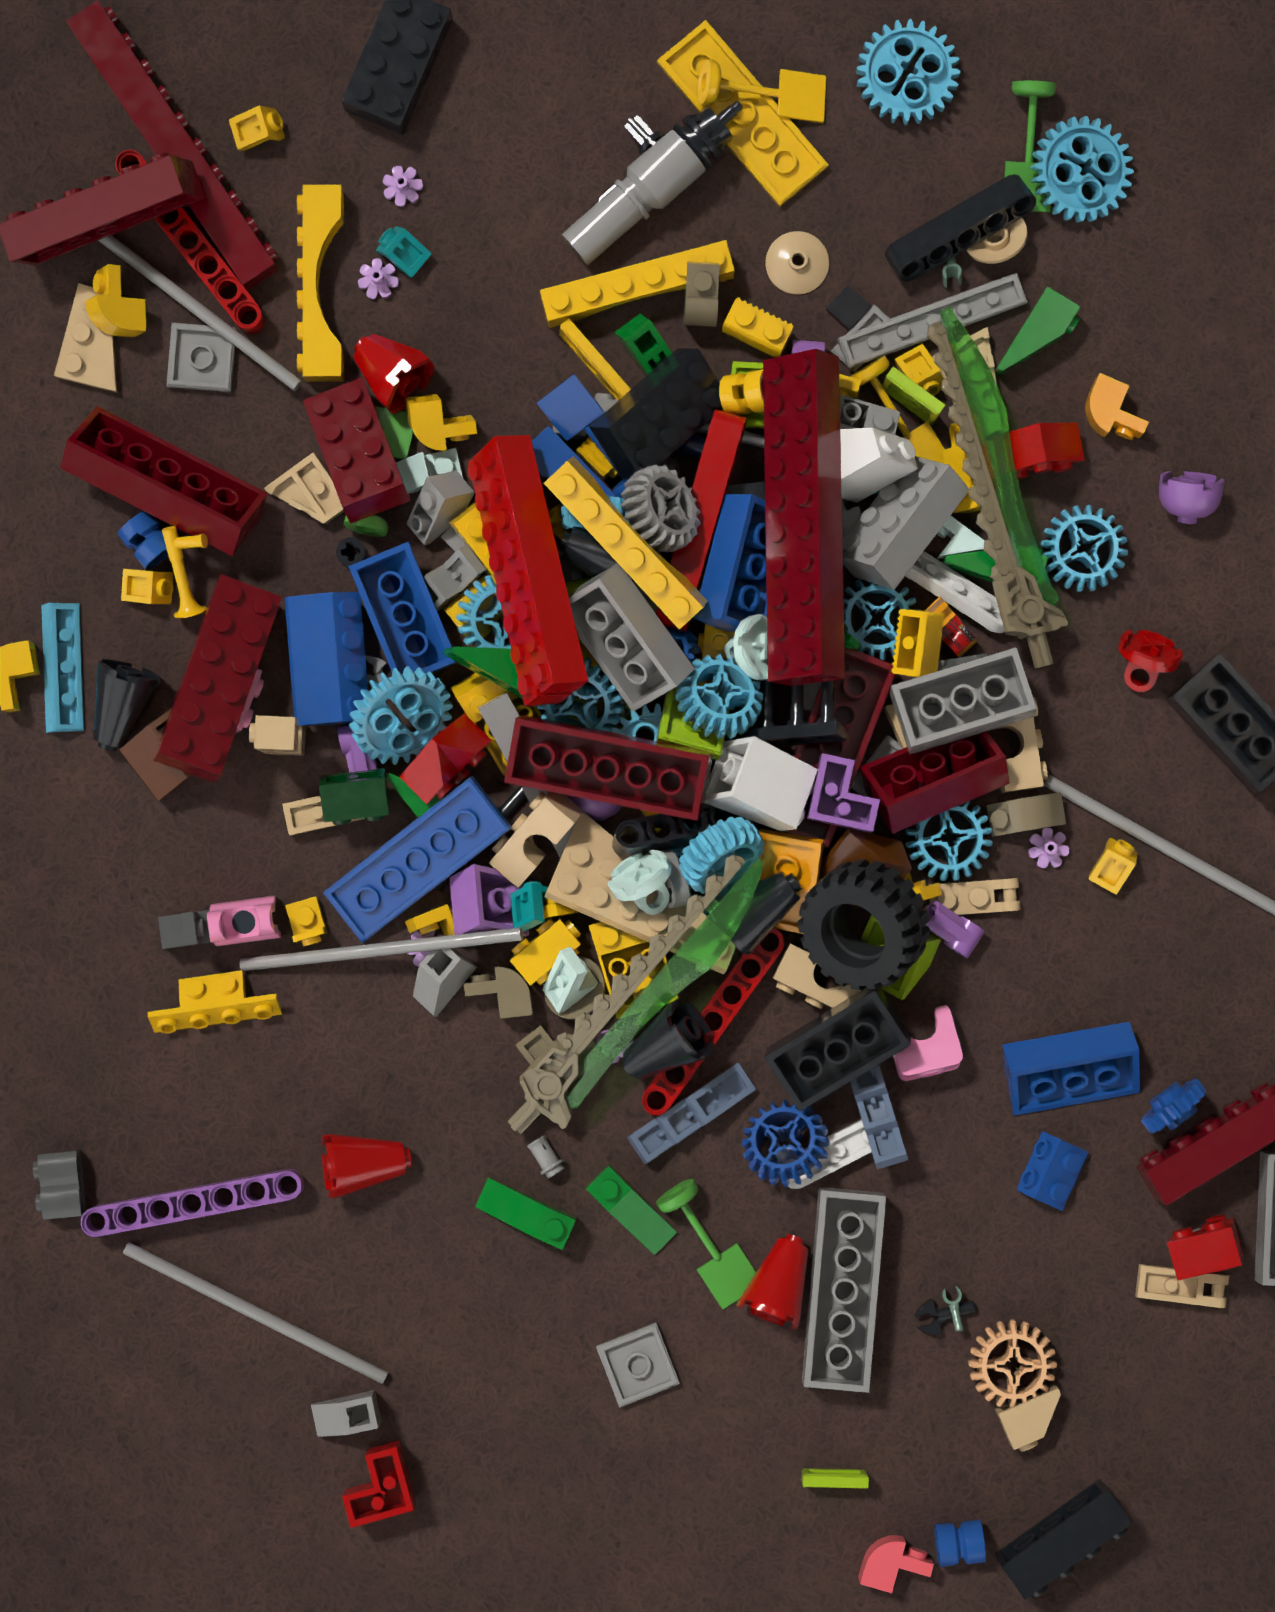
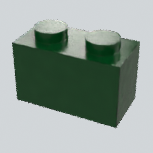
M385 768L320 776L319 791L324 822L342 825L351 822L352 819L365 818L366 821H376L384 818V815H389L390 801Z

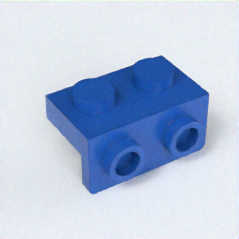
M1042 1132L1034 1146L1025 1171L1021 1175L1017 1190L1033 1199L1063 1211L1089 1152L1046 1132Z

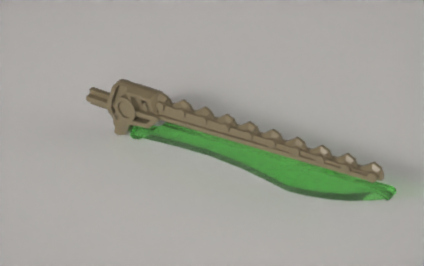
M947 307L940 313L943 325L940 322L933 323L928 327L927 337L939 349V352L935 353L934 363L945 372L946 378L942 380L941 390L953 402V405L949 407L948 417L960 429V432L956 434L955 444L966 452L967 459L963 460L962 470L974 482L973 487H970L969 497L981 509L980 514H977L976 524L988 535V539L984 541L983 551L993 558L995 566L991 567L990 577L994 580L992 585L1006 635L1017 636L1019 639L1027 638L1034 668L1044 667L1053 664L1045 633L1067 626L1068 621L1062 610L1055 607L1059 597L1056 590L1051 586L1022 501L1010 441L1007 410L1002 396L977 345L953 313V308Z
M734 854L725 859L724 876H717L715 874L707 878L705 896H698L696 894L688 898L686 916L676 914L669 917L667 936L657 934L650 937L648 956L641 955L640 953L631 957L630 975H623L621 973L613 977L611 995L601 993L594 996L593 1014L590 1015L584 1012L576 1016L574 1034L564 1032L557 1035V1040L555 1039L520 1076V1084L525 1092V1099L527 1101L507 1121L514 1131L517 1130L522 1134L541 1113L552 1122L558 1123L561 1129L567 1127L572 1117L571 1108H578L591 1089L636 1033L672 998L708 971L723 953L749 908L763 870V859H757L720 902H717L714 898L745 863L744 858ZM706 910L709 913L707 918L584 1059V1076L569 1094L568 1088L582 1070V1051L700 914Z

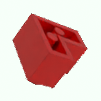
M1078 422L1037 423L988 438L992 446L997 476H1009L1010 481L1027 478L1028 471L1032 470L1035 473L1054 470V473L1072 470L1073 463L1085 460Z
M1225 1214L1207 1218V1223L1202 1225L1201 1230L1193 1231L1192 1227H1186L1173 1231V1236L1168 1238L1167 1245L1178 1281L1242 1266L1244 1251L1234 1217L1226 1219Z
M400 1440L369 1448L365 1458L372 1482L347 1488L342 1495L350 1528L414 1511L417 1503Z

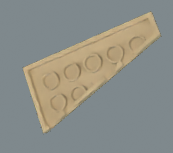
M583 812L574 825L544 897L647 942H650V937L657 934L667 936L669 917L676 914L685 917L687 905L677 908L666 907L662 912L650 915L639 909L634 900L621 901L616 899L608 887V881H612L611 873L614 868L627 858H622L614 852L612 848L613 836ZM657 890L647 896V905L655 902L658 896ZM702 912L669 951L724 974L727 971L736 946L724 930Z

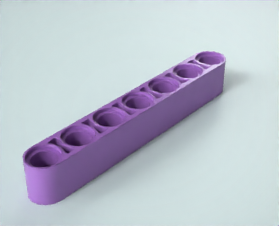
M284 1169L101 1204L83 1213L81 1227L87 1235L99 1237L288 1201L296 1198L303 1191L305 1180L299 1171ZM284 1176H291L296 1180L297 1188L295 1192L288 1193L282 1189L281 1180ZM252 1182H259L264 1186L265 1195L263 1198L256 1199L252 1197L249 1192ZM220 1188H227L232 1192L233 1201L230 1205H224L218 1200ZM189 1194L197 1195L200 1198L201 1207L198 1211H192L187 1207L186 1198ZM157 1200L165 1201L168 1204L169 1213L166 1217L158 1216L155 1213L154 1205ZM125 1206H130L136 1210L137 1219L134 1223L124 1220L122 1211ZM94 1212L104 1216L105 1225L103 1229H97L92 1225L91 1216Z

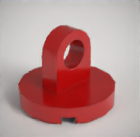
M1132 630L1124 632L1118 643V650L1129 661L1124 674L1126 684L1137 692L1150 690L1156 683L1160 672H1173L1179 668L1183 658L1182 650L1180 648L1176 650L1174 648L1175 643L1171 639L1149 630H1139L1138 634H1132ZM1139 668L1144 669L1150 678L1147 681H1139L1135 678L1133 671Z

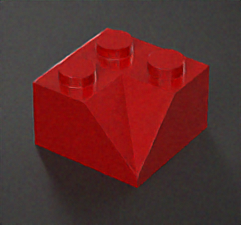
M464 713L430 740L400 775V778L426 804L435 797L442 800L455 786L458 787L470 775V772L467 770L470 765L473 768L476 767L487 756L484 749L492 740Z

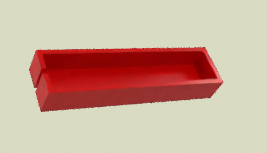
M530 435L495 436L468 462V475L473 482L476 495L475 505L480 512L482 520V536L487 542L489 550V566L494 572L497 585L496 596L502 606L504 615L503 626L509 636L511 660L516 666L518 690L523 697L525 706L559 704L569 697L573 691L578 690L587 683L588 676Z

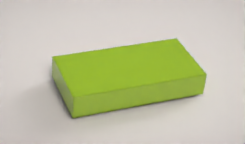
M803 1468L801 1482L803 1487L868 1488L869 1477L865 1470Z

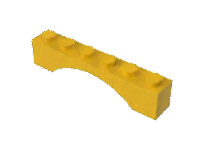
M303 185V195H297L298 214H303V227H297L298 246H303V258L297 259L298 278H303V290H297L298 309H303V322H297L298 341H303V354H297L298 373H303V378L306 382L344 381V349L325 321L319 295L320 269L325 252L334 235L344 224V191L341 185Z
M727 241L712 243L540 290V295L548 326L552 328L561 325L568 318L574 322L627 302L686 289L687 262L719 263V282L733 279L735 270Z
M574 456L544 482L548 489L678 629L682 628L707 603L706 598L684 575L663 559L636 532L613 505L594 477Z

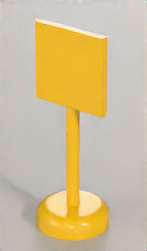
M707 59L702 65L697 89L700 105H712L718 97L719 90L725 89L778 97V117L818 123L824 122L825 75L780 69L779 89L721 81V68L716 61Z
M885 355L850 376L861 380L860 386L870 381L885 407L897 411L877 378L889 367V361ZM899 415L897 426L903 435L902 438L908 439L912 443L916 452L915 456L943 463L942 450L945 449L929 422L923 423L910 432Z

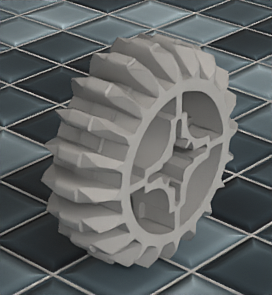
M655 464L635 472L624 484L625 490L621 493V496L625 501L620 505L626 511L624 518L629 521L636 532L657 553H668L687 546L693 537L698 534L697 527L701 524L697 518L701 511L695 506L698 499L693 498L691 494L692 488H688L685 485V477L678 478L676 470H669L666 465L657 466Z

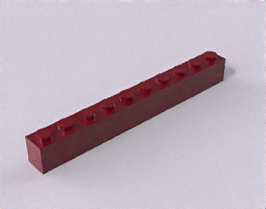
M97 0L66 20L68 26L155 155L169 153V155L180 156V158L193 161L205 199L189 204V206L244 288L248 291L278 271L274 261L279 259L268 242L264 245L261 244L256 236L261 231L251 216L245 219L238 210L243 207L241 201L233 190L228 193L221 184L226 179L216 164L208 165L204 159L208 152L198 137L191 140L186 132L190 128L188 122L180 111L175 114L168 105L173 100L163 85L155 86L151 80V77L155 74L145 59L140 62L133 53L138 48L127 32L123 35L120 34L116 28L120 21L110 6L104 9Z

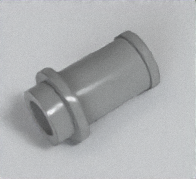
M545 1135L527 1146L543 1170L540 1172L541 1175L545 1174L549 1179L564 1169L561 1164L564 1161L557 1158Z

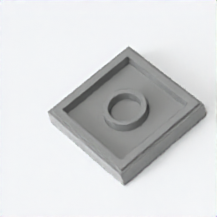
M172 323L166 386L168 388L231 392L235 345L209 325Z
M656 1322L596 1345L619 1408L680 1384Z

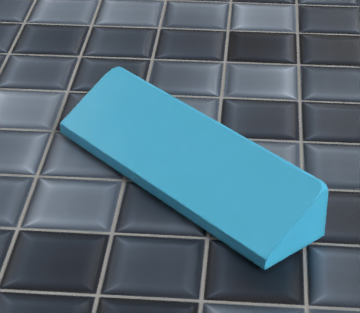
M47 603L41 606L46 733L84 731L80 603Z

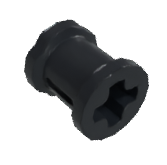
M345 538L339 542L336 548L338 560L348 569V566L367 559L366 548L356 538ZM354 546L356 551L360 552V554L355 555L354 561H350L347 556H344V553L349 552V547Z

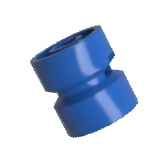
M142 511L124 524L117 535L128 549L136 550L134 557L145 570H149L168 557L163 533L160 530L161 522L157 517Z
M980 1519L962 1521L958 1529L954 1524L950 1523L934 1524L939 1567L954 1566L959 1563L961 1558H963L966 1564L986 1562L985 1541Z

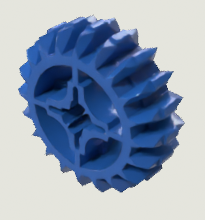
M784 1099L782 1107L779 1108L775 1102L771 1101V1110L766 1112L765 1109L760 1108L759 1113L761 1117L759 1119L750 1117V1123L753 1127L744 1128V1134L748 1138L742 1140V1146L746 1149L743 1156L746 1161H750V1170L752 1172L758 1171L759 1179L765 1180L769 1177L770 1184L774 1186L781 1179L784 1187H788L790 1179H794L796 1184L800 1185L802 1182L800 1176L805 1174L807 1178L812 1179L811 1169L821 1170L822 1164L818 1159H827L828 1153L824 1148L830 1145L828 1137H825L828 1134V1129L826 1125H821L823 1120L819 1114L813 1115L814 1111L810 1106L799 1112L795 1104L792 1108L790 1107L788 1100ZM788 1123L783 1127H776L777 1125ZM805 1128L810 1131V1143L807 1150H804L800 1143L803 1138L802 1132ZM765 1136L772 1143L766 1158L761 1153ZM786 1140L788 1143V1140H791L793 1146L790 1144L788 1146H785L784 1144L783 1147H781L779 1141L783 1142ZM795 1159L791 1163L783 1164L786 1160Z

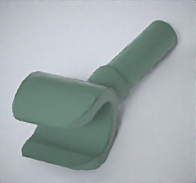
M955 257L947 261V265L944 266L942 271L944 287H947V280L951 277L958 279V287L962 284V269L956 264Z
M955 1286L957 1298L954 1301H949L946 1298V1290L944 1288L941 1297L945 1303L949 1304L955 1331H963L959 1312L962 1292Z

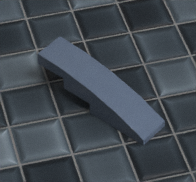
M736 1063L626 1138L642 1162L647 1164L671 1146L679 1143L748 1096L756 1088L740 1064Z
M878 1064L850 1081L875 1165L877 1169L907 1161L908 1157L881 1068Z

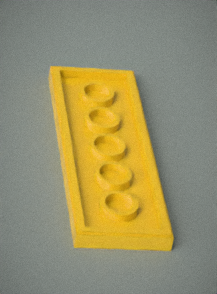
M706 20L657 60V64L698 112L705 107L698 102L697 89L700 71L704 61L707 59L714 60L720 65L721 81L762 87ZM720 89L716 101L708 106L716 115H719L735 101H739L743 106V109L726 125L733 136V139L727 146L779 207L828 168L829 164L790 118L777 116L778 104L771 96Z

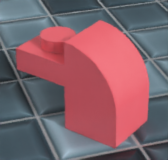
M890 1535L878 1539L868 1548L863 1558L858 1579L861 1585L892 1593L899 1568L931 1577L934 1564L932 1559L927 1557L928 1553L915 1547H909L908 1551H905L906 1541L904 1537Z

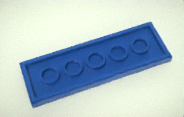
M472 776L330 886L323 894L361 943H364L512 827Z

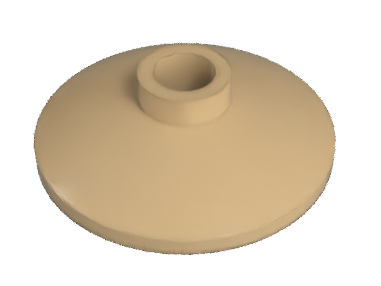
M1020 218L966 251L973 259L982 263L994 264L1011 259L1021 251L1027 240L1028 231L1024 219Z
M793 231L783 234L768 249L766 255L767 274L771 282L783 292L794 295L809 293L822 284L828 273L829 256L827 250L818 238L809 233ZM794 256H801L804 259V263L800 266L794 265L792 262Z

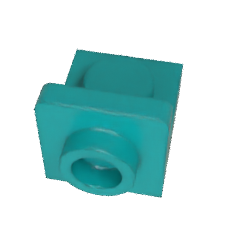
M397 226L393 229H387L378 240L380 245L376 249L380 255L387 257L410 278L416 274L432 254L405 228Z
M527 882L523 884L522 888L510 894L513 928L521 927L522 931L525 932L545 922L543 901L546 900L544 896L548 889L547 886H542L540 882Z

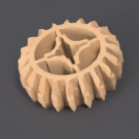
M1014 1319L1009 1321V1330H1005L1004 1324L998 1321L996 1323L998 1333L995 1334L990 1327H986L985 1331L990 1338L986 1341L981 1336L976 1337V1341L982 1345V1348L980 1350L976 1347H971L970 1352L979 1358L969 1360L968 1365L979 1370L972 1372L970 1377L972 1380L982 1379L975 1388L978 1392L988 1388L984 1396L987 1401L992 1400L997 1395V1406L1002 1407L1006 1398H1008L1009 1407L1016 1406V1399H1020L1021 1402H1027V1397L1030 1395L1033 1398H1037L1038 1394L1036 1391L1039 1388L1043 1392L1049 1391V1388L1043 1381L1044 1379L1049 1381L1055 1380V1376L1047 1372V1369L1057 1368L1055 1361L1047 1360V1358L1055 1355V1350L1053 1348L1043 1349L1050 1340L1046 1336L1037 1340L1041 1332L1037 1327L1033 1328L1028 1334L1029 1324L1025 1321L1022 1322L1019 1330H1017V1324ZM1008 1339L1005 1352L1001 1356L988 1359L992 1349L1000 1342ZM1018 1339L1033 1345L1038 1359L1022 1357L1020 1355ZM1014 1354L1015 1359L1023 1364H1020L1019 1368L1015 1367L1016 1370L1012 1371L1011 1374L1010 1369L1005 1366L1006 1361L1010 1362L1009 1358L1013 1357ZM987 1369L1004 1372L1007 1389L1000 1388L992 1383ZM1037 1370L1034 1378L1027 1385L1017 1389L1020 1378L1024 1373Z

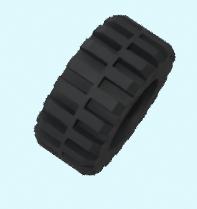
M866 859L856 860L853 863L848 861L831 870L806 894L805 901L801 904L799 911L802 918L798 921L799 932L804 934L801 942L804 949L808 948L810 952L808 957L813 965L817 963L822 968L820 972L827 978L832 976L836 979L835 983L843 987L850 984L853 990L863 991L866 987L870 991L874 989L880 990L883 986L888 987L895 983L923 954L930 934L929 926H925L930 921L927 909L923 910L922 908L925 902L921 894L914 892L912 889L914 884L909 879L905 881L899 876L901 872L893 867L888 870L885 868L884 863L873 861L870 865ZM844 904L860 906L877 919L883 930L884 946L870 945L859 939L851 931L845 920Z

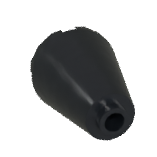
M573 528L571 534L564 532L558 551L564 552L562 559L590 577L594 578L617 563L587 529Z
M105 658L101 661L99 660L97 666L93 739L98 741V747L108 751H117V747L122 748L129 740L157 691L161 677L149 669L142 667V671L131 667V663Z
M781 871L716 898L709 905L716 920L721 919L725 927L723 930L741 953L749 955L801 899L799 891L803 887L793 873L787 875Z
M676 999L669 1003L624 1051L622 1063L625 1071L630 1076L643 1079L708 1057L713 1053L714 1041L708 1042L706 1034L710 1032V1028L702 1014L689 1002L685 1005L681 1004L680 1001L682 999Z

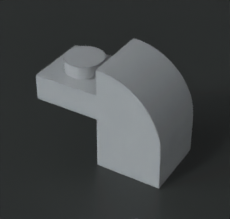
M467 544L459 548L442 566L423 577L437 611L471 587L473 582L478 581L477 578L486 571Z

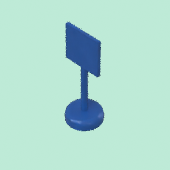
M574 373L538 401L537 405L566 441L584 429L614 467L589 428L590 423L605 411ZM623 479L614 487L612 492L616 497L622 498L621 493L625 490L624 484L628 479Z

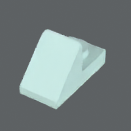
M456 448L428 455L420 452L397 462L408 494L421 491L426 478L429 476L457 470L463 478Z
M951 515L937 533L942 538H945L946 535L952 538L937 559H944L946 555L983 551L984 540Z
M571 947L560 950L542 990L558 1014H560L598 985V981L585 962L578 958Z

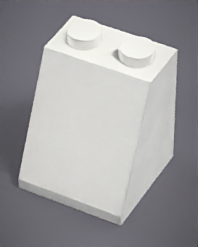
M875 428L840 429L842 499L858 503L918 469L915 461L916 452L908 439Z
M755 736L725 741L719 760L715 761L708 780L704 803L779 831L797 829V826L800 825L804 818V807L808 796L814 790V779L818 769Z

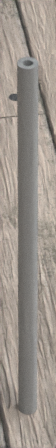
M111 235L99 240L100 243L293 391L300 387L302 381L114 236Z
M1048 775V779L1044 781V787L1055 793L1061 792L1062 797L1275 916V901L1057 778Z
M519 927L240 959V969L242 971L521 941L523 940V931Z
M128 1242L123 1251L124 1255L383 1384L388 1372Z

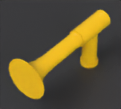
M176 526L166 527L162 529L180 597V607L178 612L174 614V617L187 618L201 614L207 608L206 606L199 605L193 597L183 561L182 549L206 548L208 538L204 533L178 537Z

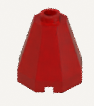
M377 334L362 337L354 347L355 354L353 358L376 398L392 414L406 409L405 398L409 397L418 386L422 391L428 386L435 369L431 360L420 350Z

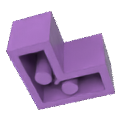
M823 753L820 755L814 790L811 795L806 819L868 833L873 832L880 799L848 793L855 760Z

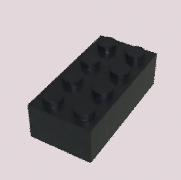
M385 0L341 100L344 110L403 135L453 22L451 9L431 0Z
M678 348L592 423L589 428L621 478L630 479L640 469L655 464L659 466L713 417L715 409L721 410L723 408L719 396L720 383L699 349Z
M1221 653L1216 654L1166 700L1252 794L1260 793L1275 780V712Z
M866 987L863 991L856 993L767 1047L764 1058L800 1112L910 1046L912 1035L882 989L870 991Z
M1098 1479L994 1555L1024 1600L1030 1596L1036 1598L1048 1589L1047 1584L1056 1577L1062 1579L1068 1576L1075 1569L1073 1565L1081 1559L1085 1558V1560H1088L1097 1555L1102 1549L1100 1546L1109 1539L1115 1541L1122 1537L1128 1531L1127 1526L1132 1522L1109 1489Z

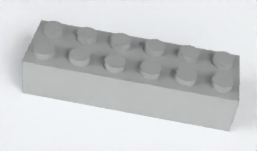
M819 1187L802 1371L804 1387L869 1393L886 1195L884 1193Z

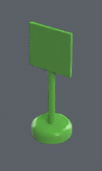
M1047 81L1012 82L1013 94L1029 98L1025 162L1005 161L1004 178L1013 174L1019 175L1036 198V205L1032 211L1050 212L1051 204L1042 205L1047 197L1045 193L1041 195L1035 194L1041 188V184L1031 183V180L1039 175L1037 171L1031 170L1030 166L1037 164L1033 163L1032 153H1034L1037 98L1054 96L1057 84Z
M375 406L394 458L402 460L408 458L414 432L409 425L407 412L399 411L392 414L386 408ZM377 515L361 519L350 524L347 516H345L343 525L351 531L373 537H384L387 535L388 523Z
M692 1178L687 1179L660 1196L656 1201V1205L664 1213L681 1208L708 1249L713 1259L697 1268V1271L723 1310L740 1298L756 1271L738 1243L722 1253L718 1252L687 1204L698 1192V1185Z

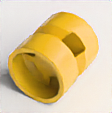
M763 369L750 371L747 374L737 373L722 377L719 385V396L725 412L739 416L749 414L751 411L754 413L764 412Z

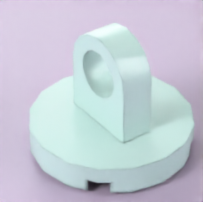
M763 614L752 615L742 620L735 630V635L724 647L726 657L729 659L733 656L734 664L739 666L747 676L755 680L768 679L767 617L763 616Z
M650 850V855L643 856L642 853H636L615 867L611 873L612 881H608V887L616 899L621 901L634 900L639 909L647 914L656 915L662 912L669 902V892L664 883L671 874L672 865L663 852ZM657 890V899L654 903L647 905V896Z

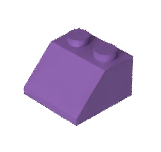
M476 864L449 877L455 935L513 928L510 894L522 888L524 882L517 888L496 869ZM529 930L523 932V938L529 936Z

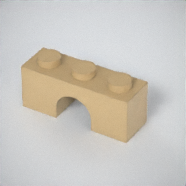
M1033 697V698H1034V701H1035V704H1036V707H1037V710H1036L1035 715H1034V717H1035V716H1038V706H1037L1036 698ZM1034 717L995 728L1010 729L1018 735L1020 740V749L1017 755L1006 759L1010 783L1001 787L1002 793L1040 788L1044 786L1043 780L1048 779L1045 761H1040L1038 748H1043L1042 734L1040 729H1035Z
M256 715L255 723H250L249 742L254 743V749L265 754L305 756L306 726H299V719L296 717Z
M541 791L529 805L533 809L531 814L527 817L522 813L511 826V829L514 831L512 836L507 838L503 835L492 848L496 854L489 864L517 888L520 887L546 855L534 843L533 835H543L556 845L584 812L564 794L549 791L545 795Z
M791 943L788 944L772 976L773 979L778 981L776 984L777 988L792 995L795 990L807 995L805 1001L820 1009L823 1008L824 1004L833 1008L860 992L859 990L851 989L850 984H847L845 987L838 985L834 988L819 986L815 982L813 975L817 963L813 965L809 959L810 952Z

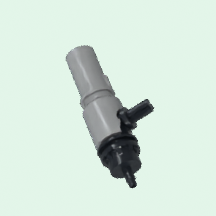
M735 101L719 115H716L708 106H705L697 114L686 115L682 119L683 127L675 123L673 130L666 135L662 131L654 132L639 115H636L634 118L631 116L627 120L628 123L624 128L640 145V156L627 167L626 178L622 181L617 179L614 182L615 184L599 197V201L561 234L586 265L592 263L640 219L644 218L647 220L650 217L648 212L653 208L663 209L699 178L706 171L705 168L712 167L709 159L712 158L717 161L722 157L724 146L733 139L726 125L743 109L741 103Z

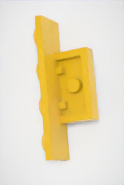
M240 970L178 979L180 1007L148 1012V1019L154 1033L161 1032L167 1034L180 1029H202L214 1024H236L242 1020L256 1018L265 1020L272 1016L282 1015V1010L276 993L246 998L245 977L243 971Z

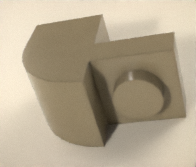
M687 262L683 317L685 326L716 327L719 263Z
M1061 792L986 805L990 828H992V837L1066 824Z
M495 967L496 980H490V974L470 976L471 982L464 983L465 996L497 993L500 1019L533 1015L530 987L524 977L511 968Z

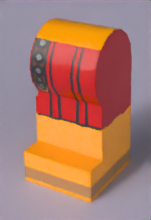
M938 597L924 611L944 613L941 643L955 657L960 658L978 640L961 622V619L948 607L949 605L941 597Z

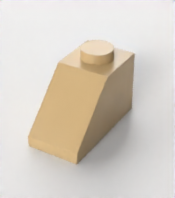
M1055 1384L1048 1386V1392L1036 1391L1038 1394L1037 1398H1033L1030 1395L1027 1397V1402H1021L1020 1399H1017L1016 1406L1009 1407V1404H1005L995 1409L1013 1450L1018 1448L1020 1451L1029 1450L1038 1445L1037 1440L1044 1438L1061 1396Z

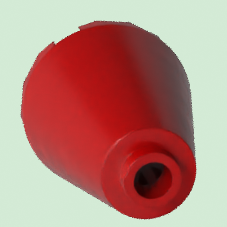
M330 1133L322 1135L321 1145H326L327 1150L326 1154H322L325 1188L329 1190L328 1199L338 1198L405 1174L406 1168L411 1167L409 1148H404L402 1142Z
M786 1234L785 1238H778L740 1296L736 1306L742 1310L745 1304L751 1308L749 1314L780 1326H784L785 1321L793 1322L791 1328L798 1329L809 1251L804 1246L805 1240L791 1234Z

